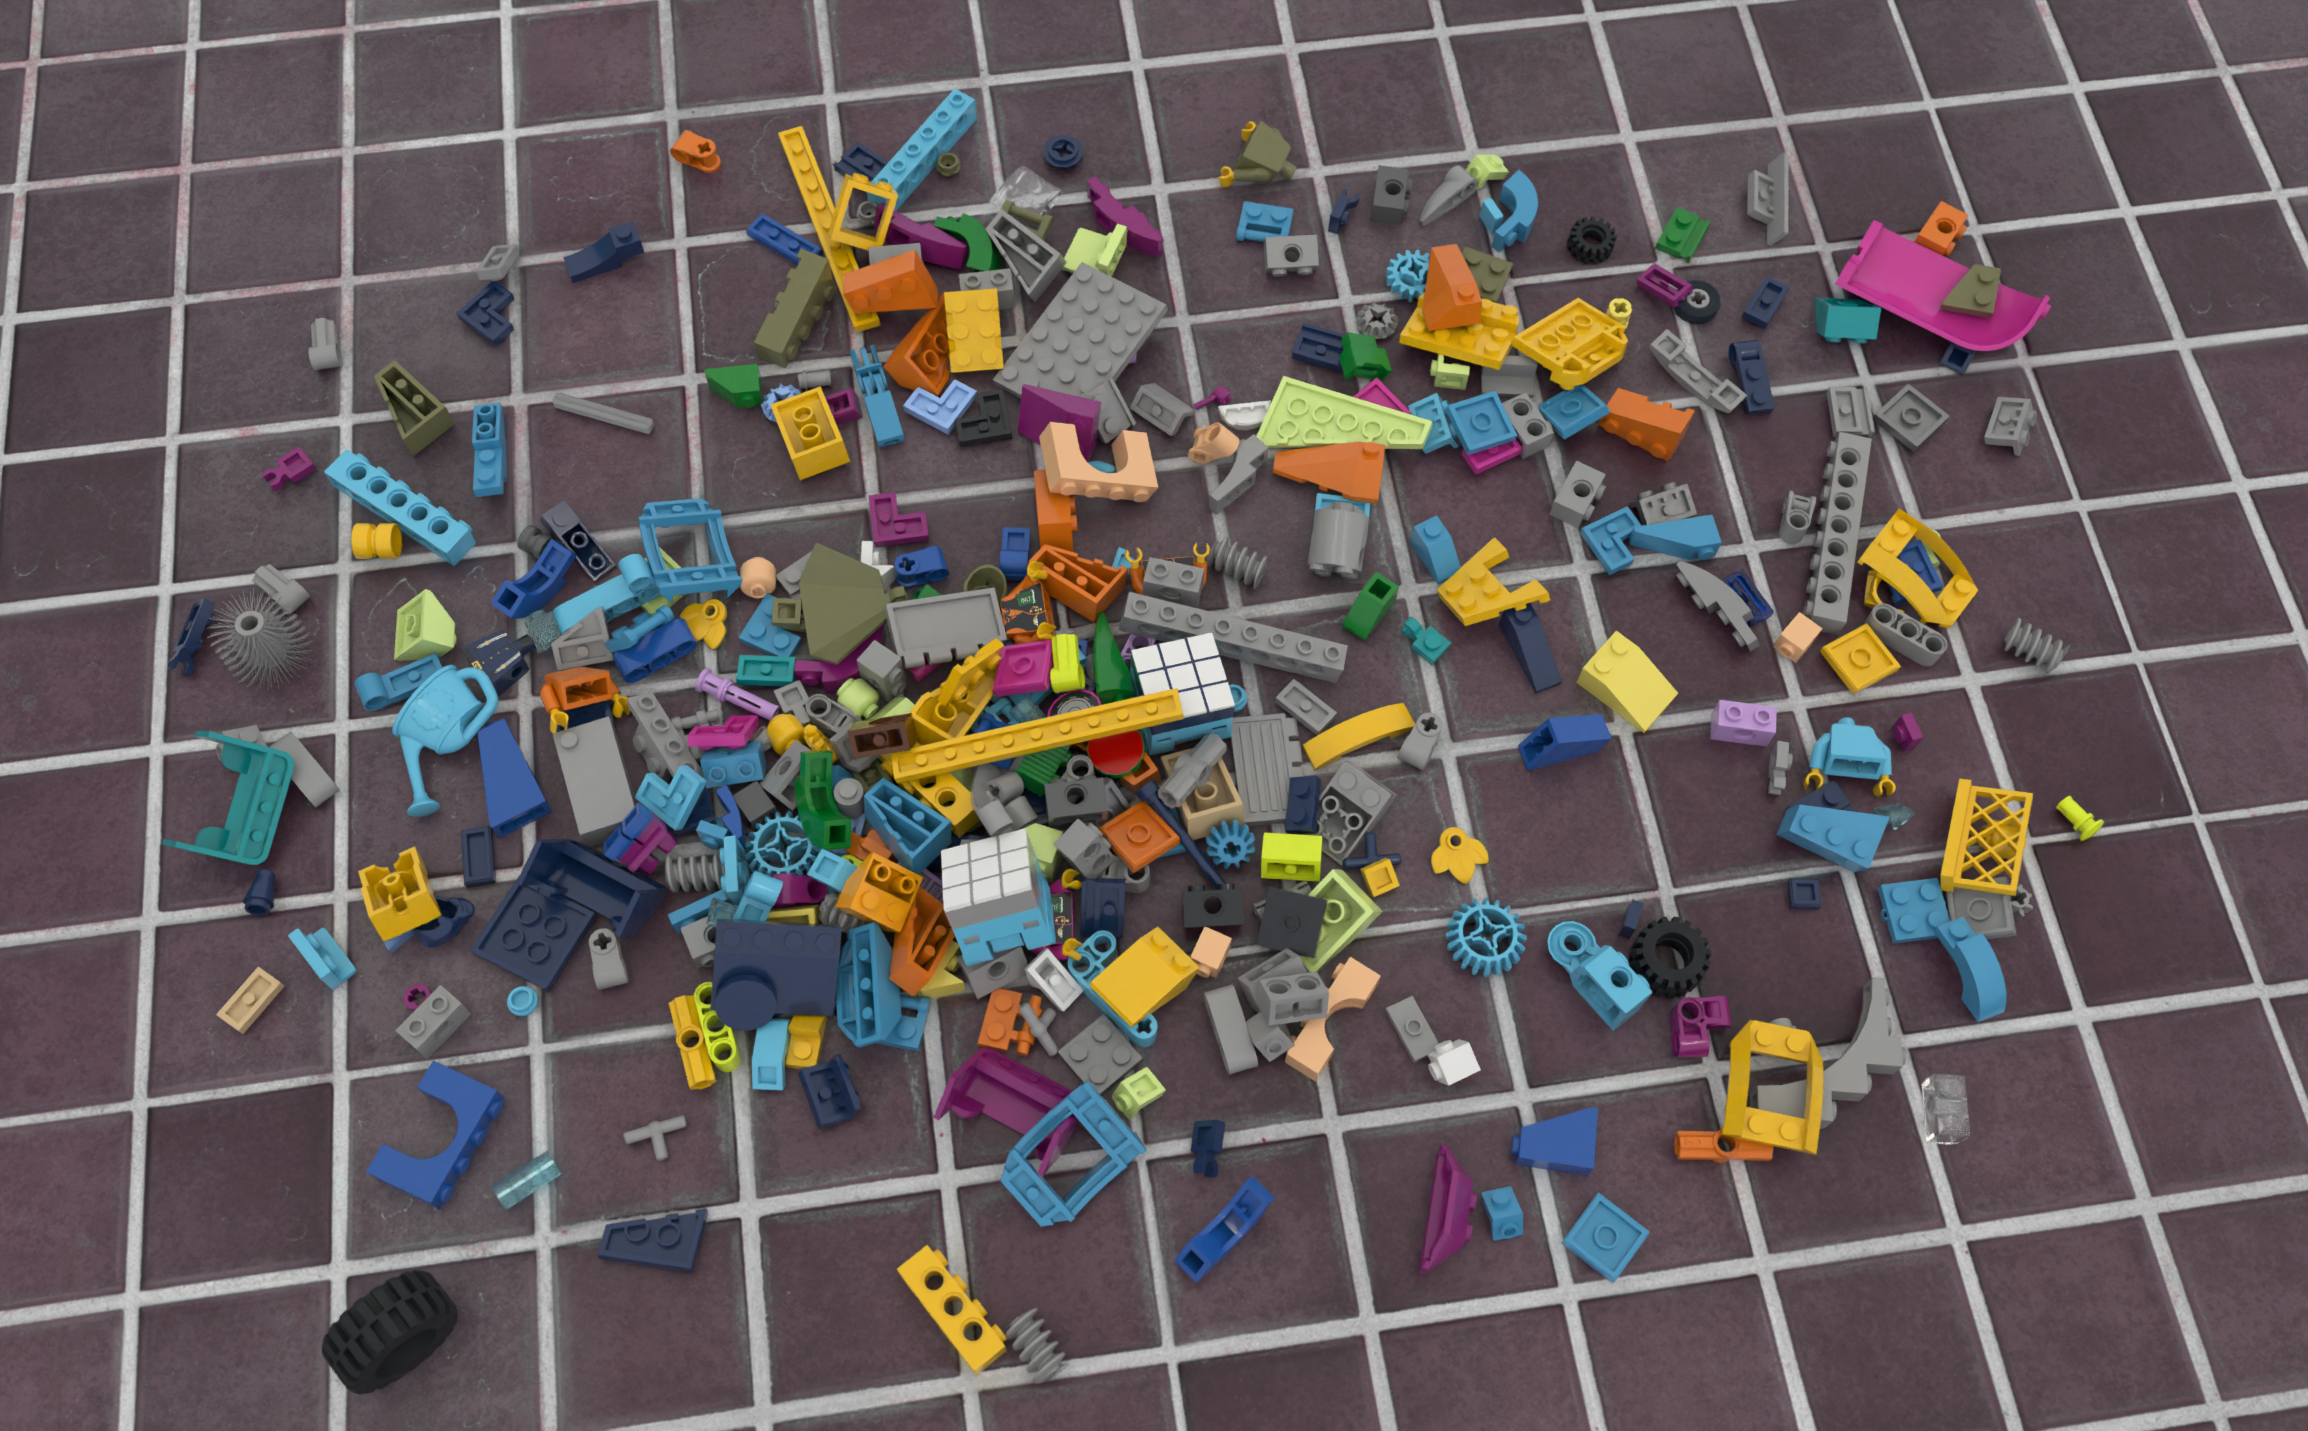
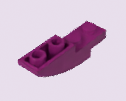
M1096 176L1087 181V197L1093 203L1094 219L1106 231L1113 233L1117 224L1126 226L1128 246L1153 256L1159 257L1162 255L1163 236L1158 229H1154L1149 224L1145 214L1139 212L1133 205L1125 209L1123 203L1111 195L1110 189L1105 183L1102 184Z
M885 203L876 206L874 228L877 230ZM894 209L886 233L887 244L920 243L922 260L956 269L964 268L967 245L930 223L921 226Z

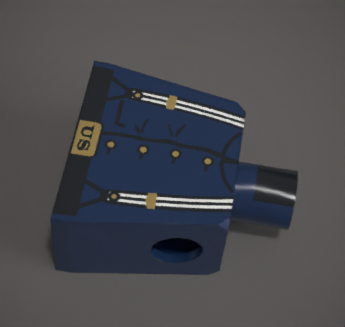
M501 630L465 645L460 649L472 667H476L488 675L499 697L529 671L530 668L523 656L535 649L536 646L528 634L512 642L506 632Z

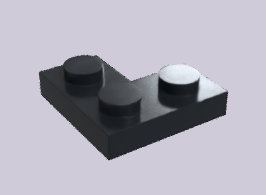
M1003 389L977 393L981 415L955 419L960 447L1013 439Z

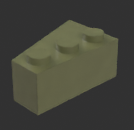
M396 360L374 375L392 418L412 457L455 425L446 407Z

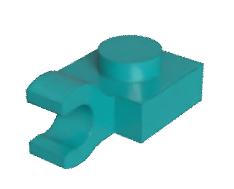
M1412 616L1404 623L1405 627L1401 631L1414 641L1411 649L1429 664L1433 665L1450 648L1451 642L1433 627L1429 626L1424 631L1421 624Z

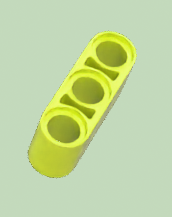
M704 982L695 990L694 999L708 1053L717 1069L722 1072H732L741 1062V1053L733 1028L726 1025L719 1032H711L712 1026L722 1021L718 1018L716 1011L710 1010L711 1004H704L705 998L712 995V982ZM732 1050V1054L728 1059L718 1060L719 1054L722 1051Z

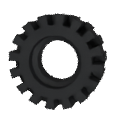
M1591 216L1589 221L1587 217H1583L1582 221L1577 220L1575 225L1572 226L1567 240V249L1571 250L1570 255L1572 257L1577 255L1575 260L1578 262L1584 259L1583 264L1587 265L1589 261H1592V265H1597L1598 260L1600 263H1603L1605 259H1608L1617 239V236L1614 235L1615 229H1610L1611 224L1609 222L1603 224L1604 219L1602 218L1599 221H1595V216ZM1583 237H1595L1601 244H1589L1584 241Z

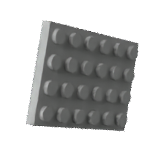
M1081 262L1003 365L1004 369H1000L993 378V382L997 387L1020 399L1023 384L1080 396L1096 384L1105 381L1107 377H1112L1115 382L1168 311L1167 305Z

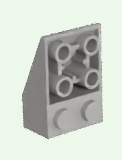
M1344 761L1319 797L1316 833L1300 835L1322 836V851L1340 865H1343V859L1349 858L1364 840V834L1370 832L1397 797V794L1352 761Z

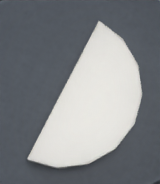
M1271 400L1218 406V412L1221 419L1228 426L1237 430H1252L1262 425Z

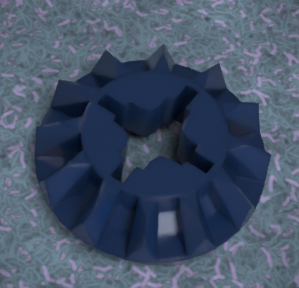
M1067 135L1056 136L1045 144L1043 149L1044 159L1047 160L1049 166L1054 165L1057 170L1060 167H1065L1068 170L1070 166L1077 167L1078 162L1082 160L1083 147L1074 137ZM1065 148H1067V154L1061 158L1059 154H1062Z

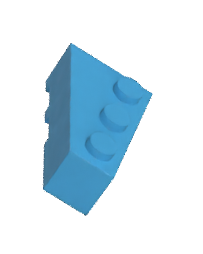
M882 778L864 795L865 818L904 868L919 875L941 854V850H945L951 844V821L885 778Z
M1800 804L1786 810L1776 835L1855 873L1869 869L1890 816Z

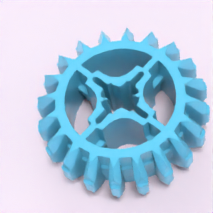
M788 810L786 816L782 817L780 812H776V819L773 820L765 815L764 820L766 824L756 823L755 828L757 832H749L748 837L751 841L745 843V848L749 851L746 853L745 858L747 862H750V871L753 872L755 870L768 876L776 874L806 875L821 849L815 846L806 835L799 814L794 818L792 812ZM786 832L797 833L804 838L789 837ZM776 835L775 839L771 843L766 844L772 837ZM783 841H785L786 846H787V851H786L787 859H785L784 854H783V848H784ZM803 856V858L799 862L794 864L795 860L798 857ZM770 860L771 863L780 862L784 868L773 867L765 861Z
M1487 897L1483 899L1482 905L1476 899L1471 901L1470 906L1464 903L1461 905L1460 911H1454L1452 915L1453 920L1447 924V928L1450 931L1446 933L1445 938L1451 941L1448 943L1447 949L1448 951H1456L1452 957L1453 961L1463 960L1461 964L1462 969H1466L1468 965L1473 967L1471 970L1472 975H1476L1479 969L1482 970L1484 977L1489 976L1490 970L1496 976L1501 974L1502 969L1508 972L1512 968L1511 963L1517 964L1520 957L1518 954H1523L1525 951V946L1522 943H1525L1527 936L1521 933L1525 926L1524 924L1516 923L1519 919V914L1510 916L1508 914L1511 909L1510 905L1502 909L1499 907V900H1496L1494 905L1489 904ZM1475 920V931L1471 932L1469 936L1464 937L1463 927L1468 922ZM1489 920L1495 921L1499 925H1494ZM1481 934H1487L1486 937L1490 936L1491 940L1486 941V937L1484 939L1481 938ZM1508 937V949L1504 953L1497 955V943L1501 942L1503 938ZM1473 950H1479L1484 956L1477 954Z

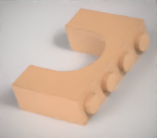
M1050 422L1039 436L1049 491L1052 493L1147 502L1158 489L1147 433L1122 430L1111 444L1116 473L1101 472L1093 468L1084 459L1080 452L1074 424Z

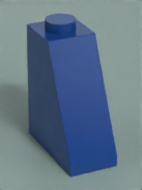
M1602 714L1548 718L1518 745L1527 770H1534L1596 753L1612 737Z
M1591 1107L1521 1127L1517 1136H1512L1510 1154L1515 1155L1514 1165L1588 1176L1594 1169L1598 1108Z

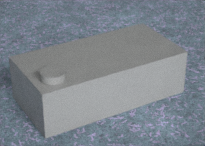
M609 716L569 728L567 731L563 730L556 732V734L553 733L578 831L584 843L589 847L604 843L618 825H622L624 818L637 804L618 735Z

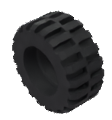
M421 1270L401 1273L400 1276L392 1277L381 1286H376L370 1290V1293L363 1298H359L350 1309L345 1310L339 1316L340 1319L331 1325L329 1333L325 1334L323 1338L322 1356L348 1391L359 1395L373 1393L376 1389L380 1390L387 1387L389 1383L396 1382L404 1374L418 1367V1364L424 1359L430 1357L433 1351L445 1342V1338L454 1330V1325L458 1321V1309L431 1273Z

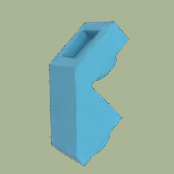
M821 849L807 875L841 894L846 880L857 869V866L846 859Z
M771 1019L761 1028H757L752 1056L753 1089L783 1090L786 1086L785 1056L788 1053L790 1032L788 1030L790 1019Z

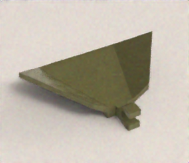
M816 542L799 581L810 656L820 661L835 665L839 664L887 622L884 609L885 604L909 600L904 586L893 588L889 593H886L879 569Z

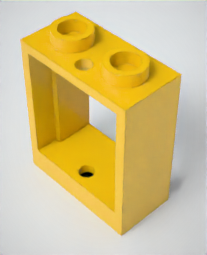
M853 173V176L845 174L828 231L830 239L864 250H868V247L883 246L898 198L893 185L883 181H878V184L869 182L868 177L858 173ZM853 188L887 198L876 237L841 227Z

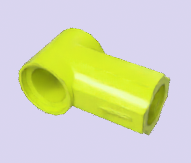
M1075 634L1056 635L1051 638L1054 668L1051 669L1050 679L1053 691L1061 693L1084 689L1085 674L1079 662L1077 636Z

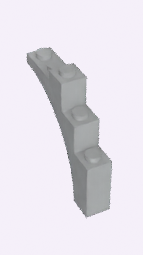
M1872 977L1863 986V1005L1857 1031L1847 1050L1837 1062L1823 1071V1103L1820 1129H1825L1836 1118L1837 1106L1836 1102L1832 1100L1859 1102L1871 1090L1872 1080L1870 1074L1867 1073L1894 1075L1906 1062V1050L1901 1045V1037L1889 1036L1892 1030L1891 1018L1887 1017L1890 993L1885 988L1884 978ZM1807 1079L1784 1085L1757 1086L1750 1093V1108L1804 1119Z

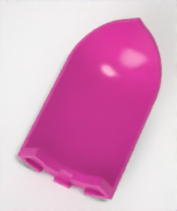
M1873 220L1857 248V252L1860 253L1859 256L1852 255L1835 285L1961 347L1976 351L1997 350L2017 342L2030 331L2038 318L2043 320L2051 308V305L2047 304L2051 297L2047 295L2043 298H2037L1999 283L1994 314L1991 318L1940 310L1944 299L1970 269L1884 228L1882 223Z

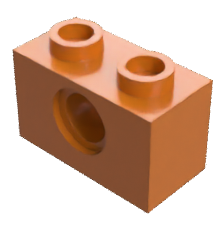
M1941 201L1918 234L1915 243L1942 256L1949 257L1956 245L1953 240H1960L1967 229V226L1963 224L1968 214Z

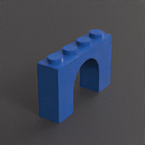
M433 1060L417 1089L425 1096L454 1109L458 1119V1130L455 1139L444 1152L429 1159L412 1158L382 1144L366 1173L376 1180L440 1210L443 1203H447L452 1197L454 1184L458 1177L463 1175L469 1168L471 1163L470 1157L475 1148L484 1142L487 1136V1128L492 1119H496L500 1115L505 1098L496 1089Z

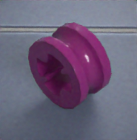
M424 984L412 985L404 994V1003L412 1012L421 1005H417L413 1001V999H417L415 995L421 993L423 996H426L421 998L424 1002L433 993Z

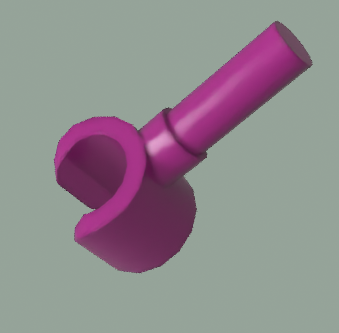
M1218 386L1213 390L1212 395L1193 404L1194 408L1197 410L1216 400L1221 406L1226 405L1231 401L1230 392L1225 387Z

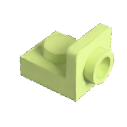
M1438 354L1437 360H1432L1430 376H1435L1434 387L1465 390L1470 366L1456 363L1445 364L1443 363L1444 355Z
M1146 1067L1123 1080L1111 1097L1118 1110L1123 1112L1128 1120H1131L1141 1108L1161 1097L1166 1089L1150 1069Z

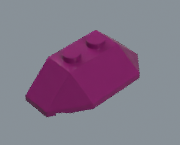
M1441 1144L1436 1153L1418 1274L1422 1275L1427 1274L1460 1251L1465 1242H1470L1473 1224L1468 1223L1469 1211L1474 1212L1477 1193L1472 1192L1473 1181L1447 1145Z

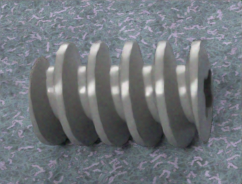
M1225 537L1221 542L1217 540L1208 554L1207 566L1210 567L1215 564V570L1222 571L1224 569V573L1227 576H1231L1234 573V579L1237 581L1244 577V584L1249 586L1254 582V589H1256L1265 574L1268 557L1264 556L1260 561H1257V551L1249 557L1247 556V546L1239 552L1237 551L1238 542L1229 547L1228 537Z
M2017 618L2003 640L2006 642L2004 650L2008 651L2012 647H2016V657L2025 652V662H2029L2035 657L2037 658L2035 667L2038 668L2046 663V673L2051 672L2060 664L2070 645L2061 649L2063 641L2060 639L2051 644L2052 635L2048 633L2041 638L2042 630L2039 628L2030 633L2031 624L2026 623L2020 628L2021 619Z
M702 854L700 863L696 862L694 855H690L688 863L684 862L682 855H678L676 864H673L671 856H666L665 878L672 892H678L681 886L685 892H689L693 885L696 891H702L704 885H706L708 891H712L715 889L716 884L722 890L721 876L725 875V865L721 864L718 854H714L712 862H708L706 854Z
M1033 1308L1014 1319L1007 1328L1009 1329L1006 1333V1338L1009 1340L1016 1339L1012 1345L1015 1351L1024 1349L1019 1359L1022 1362L1031 1360L1026 1370L1028 1373L1037 1372L1033 1381L1035 1384H1040L1059 1374L1070 1363L1061 1365L1060 1361L1066 1354L1065 1352L1054 1354L1053 1350L1059 1342L1057 1340L1049 1343L1046 1341L1052 1331L1046 1330L1041 1332L1039 1330L1045 1320L1039 1319L1034 1321L1032 1318L1038 1309Z

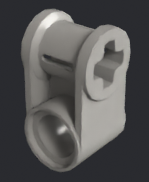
M1791 490L1787 492L1782 507L1783 514L1779 529V536L1784 542L1797 544L1802 540L1811 523L1816 497H1803L1794 494V491Z
M815 694L806 702V712L810 718V724L816 726L831 738L849 723L854 724L855 722L862 721L861 717L855 715L851 709L836 703L825 695ZM818 708L826 709V711L820 715L813 713Z
M1434 713L1422 714L1415 723L1410 735L1405 739L1397 758L1423 771L1440 736L1442 728L1440 717Z
M1113 855L1116 859L1098 876V878L1125 879V892L1132 893L1146 891L1151 883L1148 864L1136 871L1144 874V876L1139 880H1134L1130 878L1133 872L1116 855Z
M606 928L594 931L590 936L589 946L597 989L602 990L629 983L621 945L616 939L615 934ZM608 941L609 943H607V949L602 950L601 948H603L604 946L603 943Z

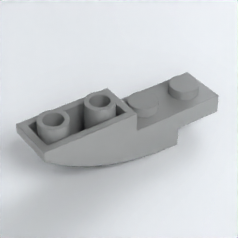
M1683 561L1678 562L1676 565L1679 573L1676 576L1684 588L1690 586L1695 594L1691 597L1698 608L1701 610L1705 607L1709 614L1716 611L1724 625L1730 623L1735 630L1732 636L1740 647L1746 645L1750 652L1759 647L1758 639L1746 624V622L1754 618L1752 611L1742 598L1711 573Z

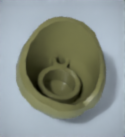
M985 564L975 568L967 575L961 591L967 592L995 587L999 608H1001L1000 601L1007 596L1008 588L1002 571L996 565Z

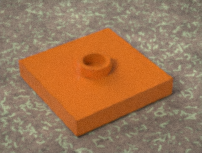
M1140 801L1098 828L1102 832V836L1112 845L1111 849L1133 873L1180 844V837L1145 801Z

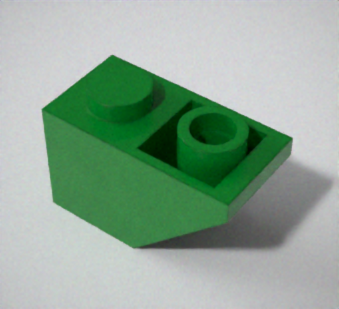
M1376 572L1359 593L1342 627L1365 641L1396 602L1399 586Z

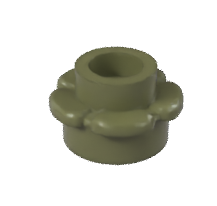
M943 153L939 156L936 163L937 171L947 177L957 174L961 168L959 159L953 153Z

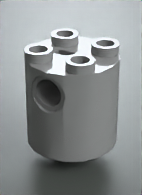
M1333 502L1322 509L1316 510L1307 564L1309 570L1315 571V575L1331 577V573L1342 574L1341 577L1344 579L1358 580V574H1361L1369 517L1354 504L1346 502Z

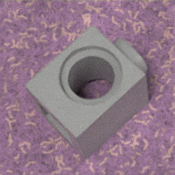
M1262 1012L1246 1021L1253 1044L1269 1062L1295 1046L1286 1023L1269 1026Z

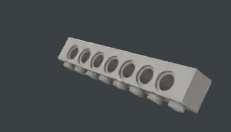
M1839 432L1835 441H1830L1827 448L1826 456L1830 457V462L1826 464L1823 473V479H1827V482L1820 494V501L1824 503L1823 508H1820L1816 521L1817 524H1820V530L1816 532L1813 546L1817 547V550L1810 562V570L1814 571L1813 577L1809 578L1806 593L1810 594L1809 601H1806L1803 609L1804 616L1823 628L1821 632L1839 635L1847 622L1872 440L1871 438Z
M1133 592L1128 593L1119 627L1120 631L1164 642L1212 633L1219 655L1332 683L1337 682L1344 670L1348 645Z

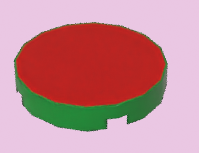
M1138 730L1089 740L1087 753L1098 773L1110 776L1111 778H1121L1129 776L1139 768L1145 755V745L1141 733Z

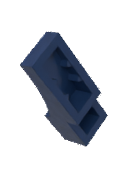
M633 221L609 228V233L594 244L563 257L573 283L621 268V260L645 253Z

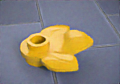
M710 599L703 604H691L679 616L681 619L686 620L696 641L704 639L712 650H715L725 637L726 628L723 622L727 617V609L717 599ZM715 608V613L709 616L710 611Z
M1450 827L1442 832L1439 838L1440 846L1435 849L1431 856V864L1435 874L1449 870L1455 879L1463 884H1467L1471 880L1475 864H1486L1489 861L1484 845L1479 840L1468 838L1467 834L1458 827ZM1452 836L1458 838V846L1451 844L1450 839Z

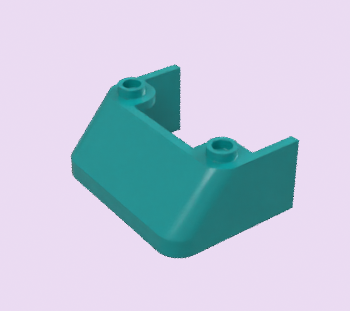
M196 731L194 737L224 744L221 752L222 764L227 769L240 773L224 829L218 827L203 828L197 834L194 845L163 839L162 845L239 863L258 865L264 862L269 855L294 770V760L289 753L211 731Z

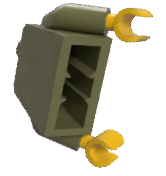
M1260 120L1257 125L1254 122H1248L1246 129L1241 130L1242 139L1246 143L1233 166L1235 170L1232 172L1230 167L1224 166L1220 170L1221 176L1218 178L1220 185L1223 187L1230 186L1233 180L1236 182L1270 183L1277 174L1290 180L1297 167L1286 160L1291 147L1284 140L1280 131L1277 128L1267 126Z

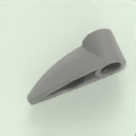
M1461 166L1453 167L1447 173L1445 182L1437 188L1425 204L1419 219L1421 225L1425 226L1469 198L1476 191L1478 181Z

